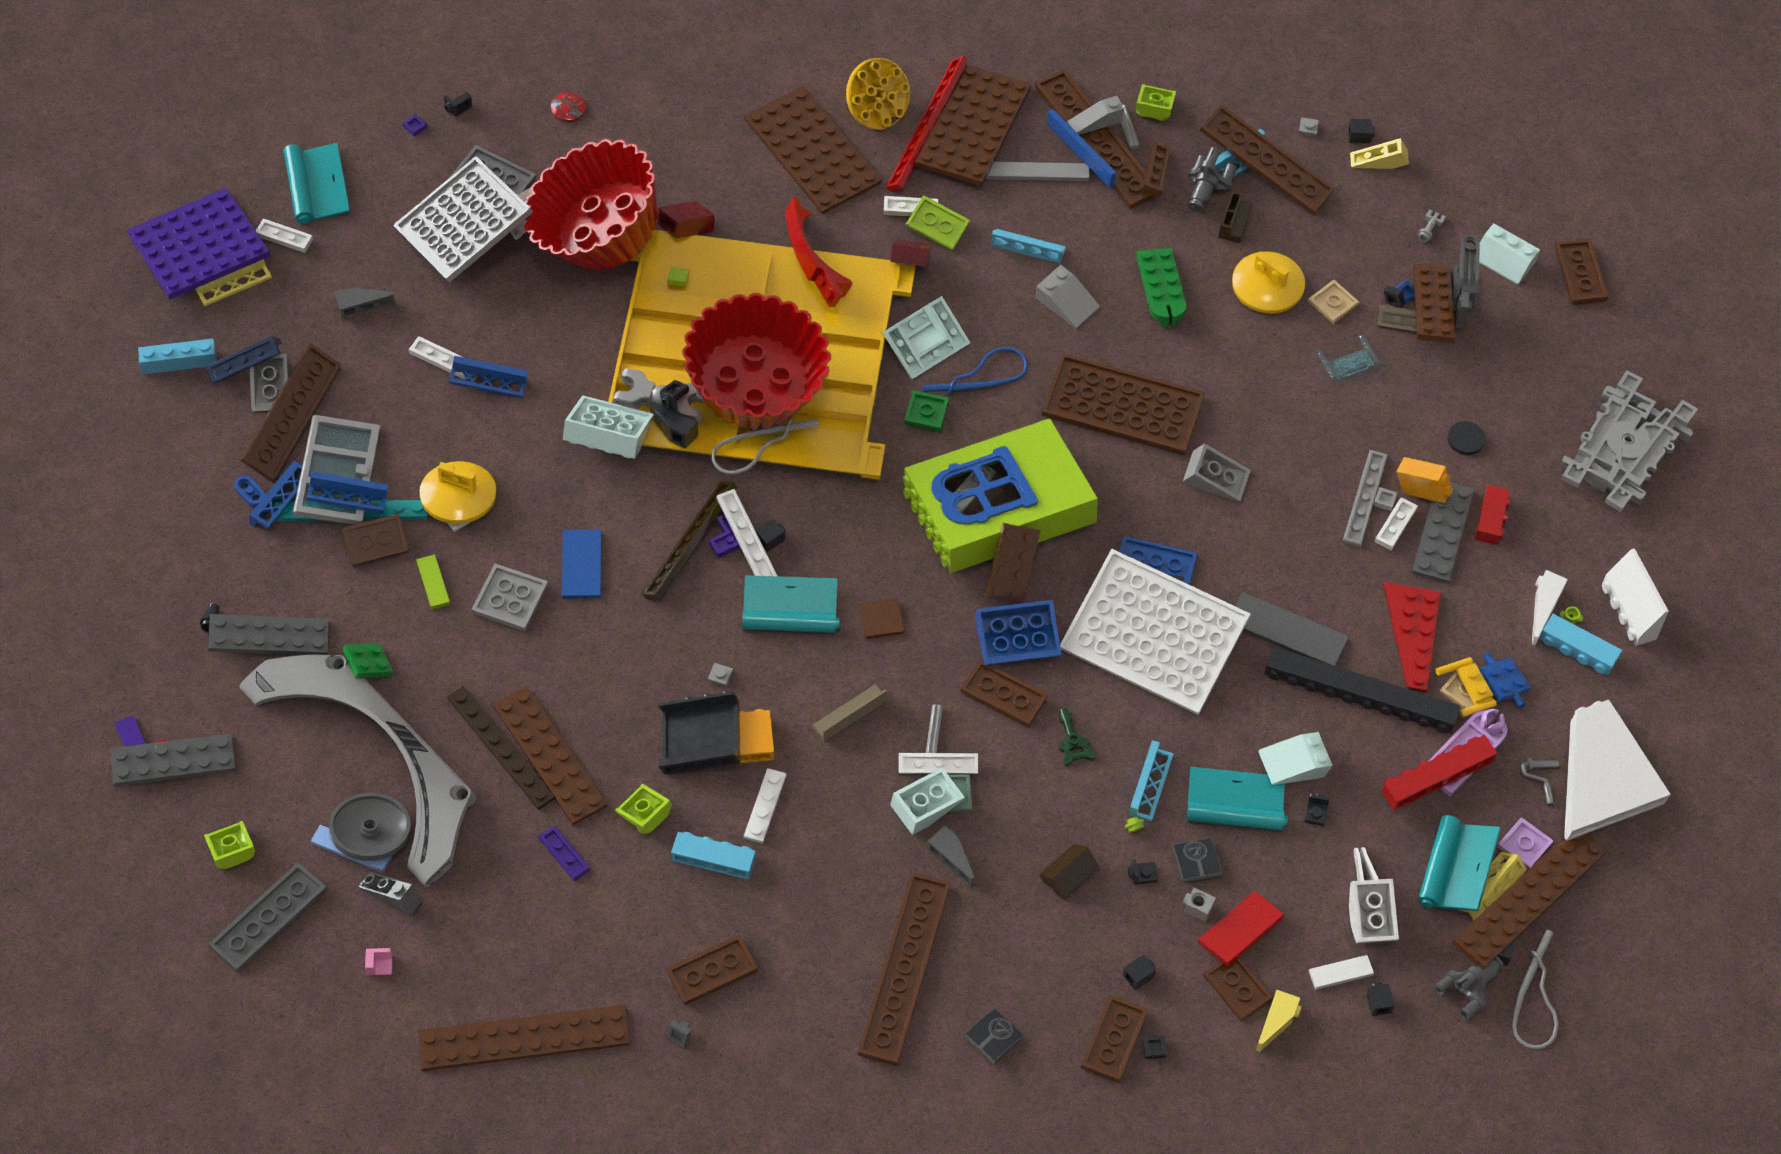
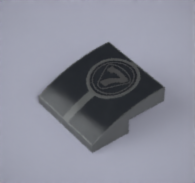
M1211 838L1172 845L1183 883L1222 876L1219 859Z
M994 1008L980 1019L964 1037L994 1064L1003 1058L1009 1049L1018 1044L1024 1035Z

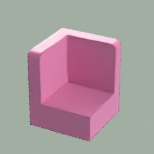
M390 948L366 949L365 969L367 976L392 974V952Z

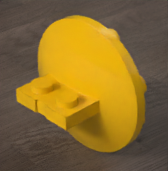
M872 58L862 62L854 69L848 80L846 99L849 110L855 120L867 128L880 130L892 126L891 117L899 118L896 121L898 122L905 114L909 104L910 86L902 69L888 59Z
M1260 251L1245 257L1238 263L1233 273L1232 286L1237 298L1248 308L1261 313L1275 314L1293 308L1301 300L1305 289V278L1301 268L1289 257L1275 252Z
M462 461L441 462L438 467L431 470L423 479L420 486V499L426 512L433 518L452 525L468 523L485 516L493 507L496 500V484L491 474L479 465Z

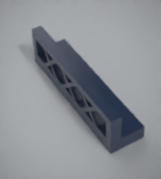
M270 336L207 365L212 382L215 384L281 354L278 345L282 344L280 338Z

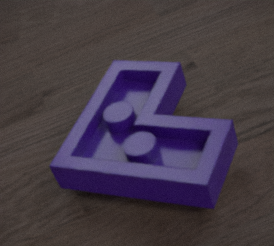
M725 514L717 517V523L724 533L709 539V545L718 558L740 548Z

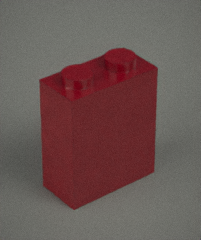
M697 201L658 208L657 224L674 238L713 231L715 223L714 214Z
M896 239L892 245L890 262L927 267L930 262L932 244Z

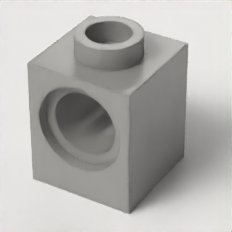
M1193 888L1191 894L1187 893L1182 904L1185 905L1184 912L1206 922L1214 907L1216 897ZM1194 903H1201L1202 906H1196Z

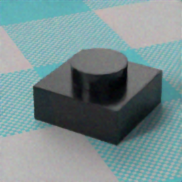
M1390 286L1383 290L1386 303L1399 308L1406 304L1402 290Z
M1164 1035L1143 1037L1145 1059L1166 1058Z

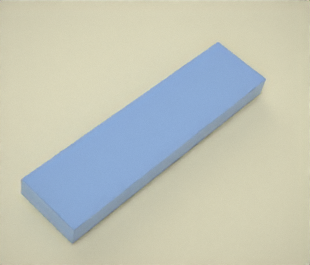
M319 825L311 839V844L382 873H384L392 858L390 856L376 861H362L348 857L334 846L330 838L329 828Z

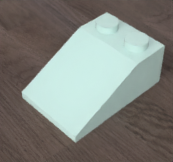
M1319 732L1301 734L1258 751L1272 785L1319 779L1325 777L1333 766Z
M940 768L894 792L890 805L910 833L914 835L932 825L963 801L965 797L945 770Z

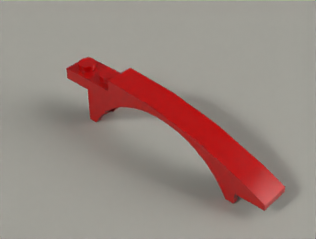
M793 197L785 209V217L789 238L797 260L808 281L815 282L827 305L835 307L841 297H845L853 283L850 279L829 267L810 247L805 238L803 226L804 220L811 215L810 210L803 209L797 197Z

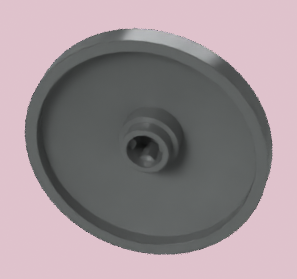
M362 793L345 799L334 809L329 820V834L334 846L344 855L362 861H376L394 855L406 844L411 830L410 817L406 808L396 799L380 793Z

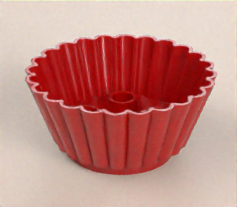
M604 139L597 144L595 142H588L581 149H571L566 154V157L557 158L551 168L545 169L540 174V180L536 181L531 187L532 194L525 200V203L533 211L525 219L527 222L524 225V230L530 233V241L539 245L540 249L586 270L595 269L601 271L603 269H612L632 260L652 238V231L656 228V220L658 218L653 164L647 160L645 151H638L636 144L626 145L624 140H616L612 143L611 140Z
M752 293L748 297L736 294L731 297L730 301L720 299L715 303L714 307L703 309L701 312L702 318L694 319L691 322L692 331L687 332L684 336L685 343L687 344L682 350V355L686 360L684 368L691 378L692 385L717 417L723 418L728 424L735 423L739 428L748 426L752 430H756L759 427L768 429L772 425H780L786 419H790L811 401L813 396L823 387V380L830 371L827 364L831 360V353L826 350L829 340L824 335H821V325L811 321L812 318L809 312L798 310L794 302H782L775 295L765 298L760 293Z

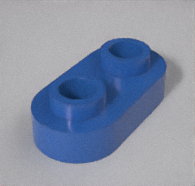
M240 476L235 480L236 492L249 506L255 508L264 498V491L249 476Z

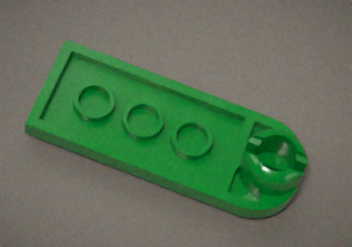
M1172 248L1136 251V259L1151 316L1162 327L1168 328L1170 315L1172 317L1171 326L1175 327L1186 313V301Z

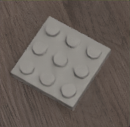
M494 564L471 609L472 614L526 631L548 587V581Z

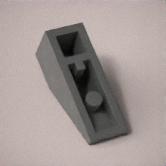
M351 287L334 292L342 319L395 304L392 291Z
M945 826L942 827L928 840L927 849L968 886L972 887L974 875L958 835L952 829L949 830Z

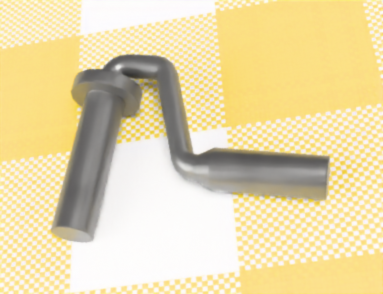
M1527 758L1526 762L1521 765L1522 775L1543 782L1546 806L1554 805L1552 789L1548 780L1529 774L1527 771L1531 772L1532 769L1558 768L1559 762L1532 761L1531 758Z

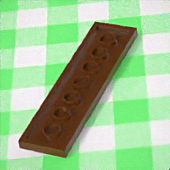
M1222 104L1200 128L1202 133L1312 215L1316 213L1335 189Z
M309 343L243 455L241 462L273 482L341 364L312 343Z
M527 686L493 704V708L546 787L553 794L572 825L607 807L606 801Z

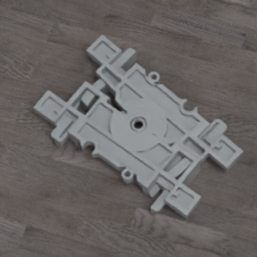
M1627 370L1616 389L1611 386H1606L1601 399L1607 403H1603L1600 409L1604 410L1605 413L1597 411V419L1590 432L1582 433V444L1574 460L1564 455L1561 465L1567 468L1561 480L1578 488L1584 479L1603 492L1606 489L1610 490L1611 493L1606 498L1605 503L1619 512L1624 509L1630 500L1638 505L1642 504L1646 491L1641 489L1644 481H1648L1651 478L1647 471L1656 472V466L1664 457L1665 452L1671 454L1675 448L1674 444L1679 438L1689 443L1693 431L1687 425L1698 411L1696 407L1684 400L1679 403L1674 411L1665 408L1662 412L1654 408L1656 401L1636 392L1643 378ZM1625 438L1630 439L1631 442L1625 441Z

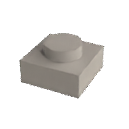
M1301 117L1299 135L1316 137L1319 120Z
M1379 487L1373 506L1392 511L1397 492Z
M714 663L708 677V682L727 687L733 668Z

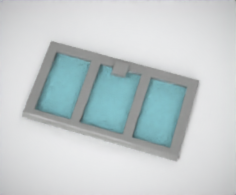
M313 415L293 510L295 516L352 525L363 522L364 510L307 501L312 471L370 481L380 425ZM313 489L312 495L321 496L324 494L320 490ZM335 493L331 495L334 499L339 500L343 498L341 494ZM360 497L351 498L355 503L362 501Z

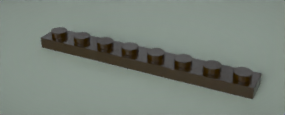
M720 481L642 593L646 599L659 600L664 595L668 586L674 581L677 573L683 568L686 560L694 552L698 543L703 539L709 527L713 525L714 520L722 511L717 495L732 489L736 490L737 486L734 482Z
M464 686L447 696L450 703L538 810L555 800L553 794Z

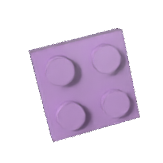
M1521 817L1498 843L1497 848L1502 852L1519 855L1526 869L1529 870L1550 848L1553 840Z

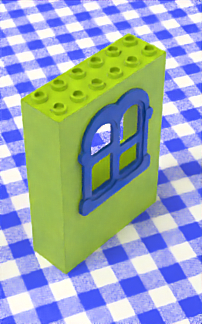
M1050 418L904 468V496L911 501V508L914 513L917 512L919 523L925 527L927 538L933 541L935 552L940 554L942 565L947 567L950 573L993 559L1002 522L1040 530L1038 543L1097 522L1098 498ZM1001 462L1008 476L992 482L987 481L980 469L981 466H990ZM972 471L980 483L978 487L960 493H952L944 485L946 480ZM1009 483L1014 484L1021 498L998 507H992L984 493ZM976 496L984 508L983 512L974 515H964L958 511L957 505L961 500Z

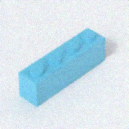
M214 339L138 347L142 374L207 367V365L217 361Z
M1552 614L1539 638L1545 645L1559 649L1562 654L1576 658L1579 663L1593 667L1600 674L1609 675L1622 652L1616 646L1555 614Z
M689 832L677 833L671 851V860L674 862L748 880L756 859L755 850L747 846H734L729 842H718L709 837L694 836Z

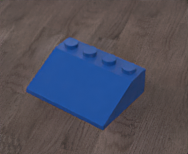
M1053 600L976 609L974 618L984 665L1062 656Z

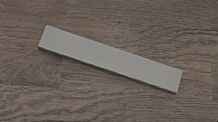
M994 162L986 179L1089 181V167L1083 163Z
M1369 450L1342 543L1361 548L1387 454Z

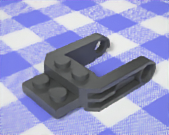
M1472 235L1465 236L1462 239L1460 262L1454 267L1452 302L1453 312H1456L1455 328L1461 329L1464 322H1468L1472 308L1476 307L1477 297H1479L1480 286H1478L1480 241ZM1472 243L1475 247L1468 248L1465 244Z

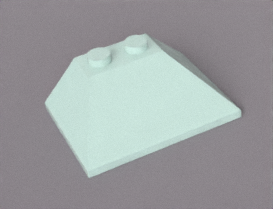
M942 296L882 332L911 379L970 344V341Z

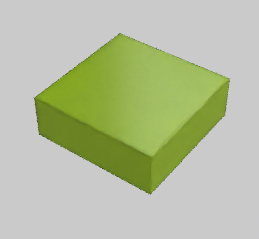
M671 267L667 284L685 287L689 270Z

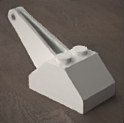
M1361 847V857L1359 849L1354 848L1357 881L1350 883L1349 913L1356 943L1399 940L1393 879H1378L1365 847ZM1362 864L1367 880H1364Z

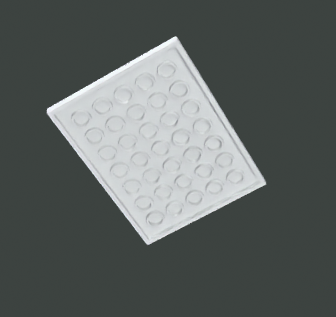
M1111 549L1064 636L1060 648L1062 651L1199 715L1247 624L1250 613Z

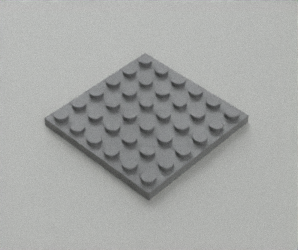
M475 156L393 226L450 283L530 216L533 211Z

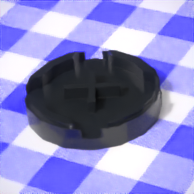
M1461 421L1455 423L1450 428L1447 439L1449 446L1459 452V454L1473 455L1478 453L1483 447L1485 434L1477 424Z

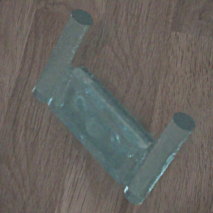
M1364 334L1358 336V340L1364 348L1363 350L1334 359L1332 363H1329L1321 348L1315 351L1331 381L1381 364Z

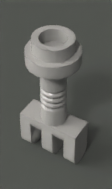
M1429 209L1424 219L1428 224L1426 228L1420 229L1418 232L1419 241L1423 243L1429 242L1432 238V229L1435 225L1441 227L1446 216L1442 215L1438 219L1439 213L1436 212L1434 216H1431L1433 211Z

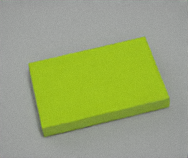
M923 195L905 227L953 251L970 224V220Z

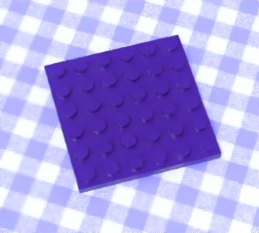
M227 188L127 230L130 239L169 300L270 257L269 250Z

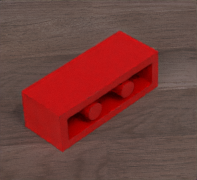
M1487 484L1474 540L1497 545L1498 540L1503 539L1505 528H1502V523L1506 524L1508 516L1505 509H1509L1511 497H1508L1509 489Z

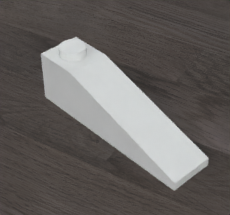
M1548 570L1545 571L1543 576L1539 575L1535 584L1538 588L1535 596L1532 645L1534 646L1567 582L1566 578Z

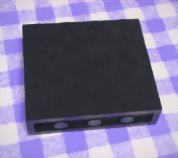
M724 691L714 695L706 694L696 698L687 697L684 700L678 701L669 700L658 704L662 711V759H658V767L663 774H675L740 763V700L734 691Z

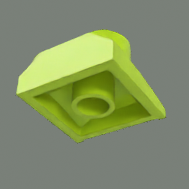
M1142 84L1136 104L1137 114L1141 117H1150L1159 121L1169 119L1176 91Z
M641 784L615 811L636 826L638 832L647 834L652 832L669 815L672 804L669 799Z
M243 821L204 835L215 865L219 869H228L249 861L254 857L255 849Z

